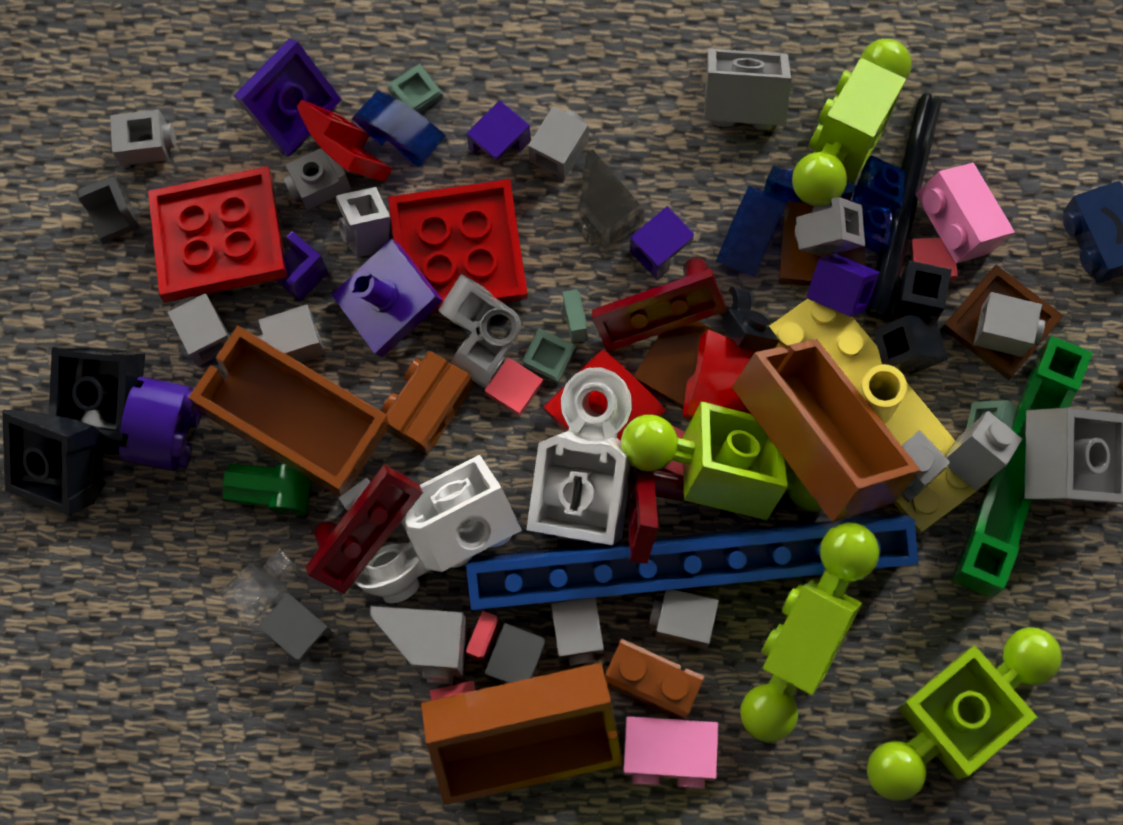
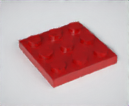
M269 166L148 191L158 289L164 303L287 277L273 177Z
M510 179L388 197L393 240L401 245L443 301L461 274L485 288L502 303L528 299ZM440 303L430 314L438 313V309L442 303Z

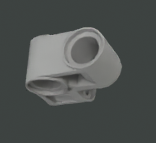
M461 274L438 311L460 327L472 332L462 343L450 364L469 373L472 376V381L485 389L521 331V320L514 310L493 297L485 288ZM497 314L507 316L512 324V330L506 338L496 337L491 332L490 322Z

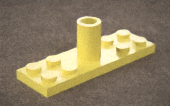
M806 299L769 326L780 340L776 348L784 346L787 349L791 344L818 339L901 446L920 430L946 457L955 443L954 438L906 382L904 375L893 366L882 365L877 345L853 316L849 317L815 301ZM946 467L934 481L909 503L900 495L894 504L901 513L915 520V530L920 535L987 485L989 481L977 490H974Z

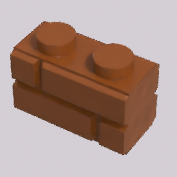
M428 351L423 360L416 358L410 364L404 377L408 382L399 395L392 393L381 409V412L388 416L389 429L387 431L427 456L474 387L472 376L469 373L450 364L432 351Z
M621 639L605 674L606 684L609 689L676 720H686L705 677L690 669L683 671L681 670V665Z

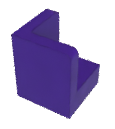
M501 100L466 133L469 150L476 154L482 149L493 160H499L512 146L521 152L531 142L530 125Z
M666 206L630 237L629 252L658 280L669 271L670 259L693 240L694 233Z
M291 231L286 236L291 248L284 255L287 277L276 279L275 281L298 301H301L328 274V270L322 256Z
M838 254L819 258L807 292V298L852 317L867 311L880 272Z

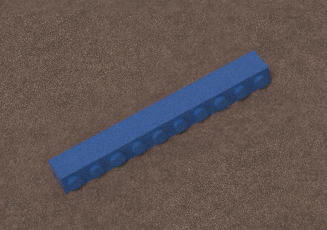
M900 513L842 519L836 522L821 521L655 538L648 564L630 561L629 541L616 542L614 545L596 544L472 557L466 565L471 610L823 574L825 567L820 557L821 542L831 528L842 523L860 524L873 533L879 545V559L874 569L918 564L915 520Z

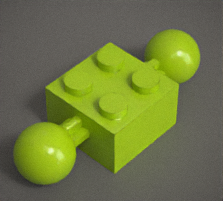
M885 38L869 44L862 52L853 72L845 70L834 91L839 96H835L833 100L828 98L818 118V122L824 125L819 124L808 145V147L814 149V152L806 155L797 163L792 175L794 191L806 204L811 206L832 204L831 199L840 197L846 188V184L854 186L881 138L905 81L911 72L912 60L910 53L899 41Z
M701 402L683 435V439L677 438L672 425L657 415L639 416L633 419L623 431L621 448L628 456V462L635 468L642 471H656L664 468L671 461L683 463L685 501L767 520L786 490L791 501L799 508L811 512L822 511L820 505L795 474L791 466L786 465L785 458L771 442L752 414Z
M842 523L834 526L826 533L820 546V557L825 567L820 581L813 578L804 586L799 584L796 589H792L781 613L788 616L784 625L779 624L776 630L773 629L763 646L761 653L768 656L762 669L773 675L768 684L758 685L751 689L745 695L740 708V717L744 728L757 740L777 742L792 733L798 721V706L793 697L797 687L811 695L815 693L823 682L862 605V602L844 593L850 581L863 579L874 570L879 559V545L873 533L860 524Z
M1028 627L1020 629L1006 640L1002 651L1003 663L996 669L976 645L959 655L897 707L898 711L918 734L908 743L890 741L881 744L872 752L867 763V776L873 789L882 797L894 801H903L915 796L925 783L926 764L936 756L957 780L971 775L1037 718L1035 713L1015 692V689L1021 684L1041 685L1056 676L1062 663V652L1056 639L1050 633L1039 628Z

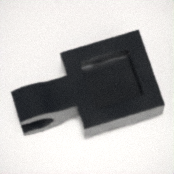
M730 287L729 292L733 296L732 307L726 305L727 311L720 313V315L723 317L721 320L722 325L736 345L740 348L754 351L776 348L780 340L769 327V320L759 312L751 310V296L749 292Z

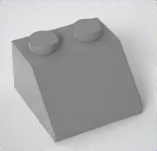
M708 49L704 120L711 121L712 124L721 127H731L735 123H751L753 127L763 130L774 129L776 125L786 126L791 86L788 54Z
M1076 408L1026 410L1025 499L1123 503V414Z
M371 606L370 616L422 678L427 679V684L451 686L453 685L454 678L464 679L465 651L467 649L469 625L463 613Z

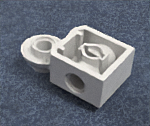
M602 367L586 368L574 374L566 383L561 396L562 414L569 426V431L538 444L526 530L614 545L622 539L632 473V465L628 462V456L623 452L621 441L617 438V433L627 423L632 410L631 394L625 381L615 372ZM594 391L602 392L608 400V407L603 415L594 413L589 406V398Z
M480 455L420 485L423 494L401 521L410 542L382 546L355 580V583L371 595L381 596L386 603L401 602L417 591L419 588L418 577L432 570L443 572L450 567H460L466 564L472 556L489 547L501 546L508 542L512 535L522 531L502 487Z

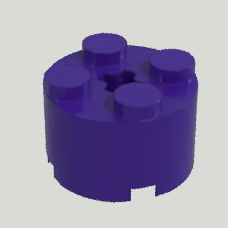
M141 376L138 377L137 381L141 388L132 386L123 412L120 434L128 435V446H119L120 459L126 462L170 471H176L178 467L187 469L192 455V444L186 443L190 427L198 428L202 415L196 411L188 399L194 390L193 387Z

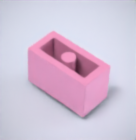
M974 163L939 171L915 194L956 264L993 252L1015 233Z
M627 717L623 775L632 776V784L659 786L660 778L678 779V787L705 789V781H714L716 779L718 722Z

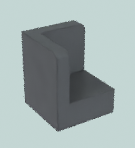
M114 175L76 191L77 197L87 210L102 244L141 228L127 194Z
M289 593L284 596L258 626L296 660H301L322 635L329 639L334 633Z
M504 623L484 673L486 678L501 685L534 678V671L545 646L544 638Z

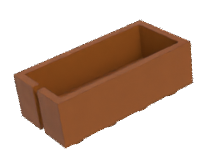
M237 325L215 357L222 371L228 374V376L223 380L219 370L210 365L188 399L199 413L336 496H342L350 489L389 429L388 416Z
M818 339L791 344L787 349L781 346L755 352L732 387L832 522L895 503L920 472V468Z
M601 663L421 703L426 745L444 805L623 765L611 699Z

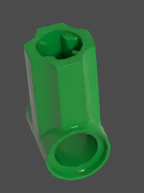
M229 463L228 469L224 473L222 484L223 500L230 503L268 507L269 510L280 514H286V510L295 511L296 516H305L307 514L312 480L285 464L276 465L275 469Z

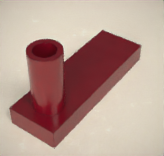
M691 258L683 266L684 278L592 309V319L606 351L609 352L726 312V303L712 268L708 269L706 262L700 258Z
M384 464L338 525L328 521L316 527L314 537L319 550L306 565L308 576L345 594L423 494L420 485Z
M632 466L627 499L629 555L631 562L648 564L658 531L656 497L689 502L684 500L683 475L657 470L642 471Z

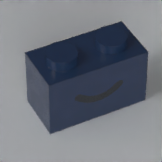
M1119 180L1073 196L1063 211L1065 230L1069 236H1075L1081 249V264L1087 273L1093 274L1097 284L1123 275V185Z

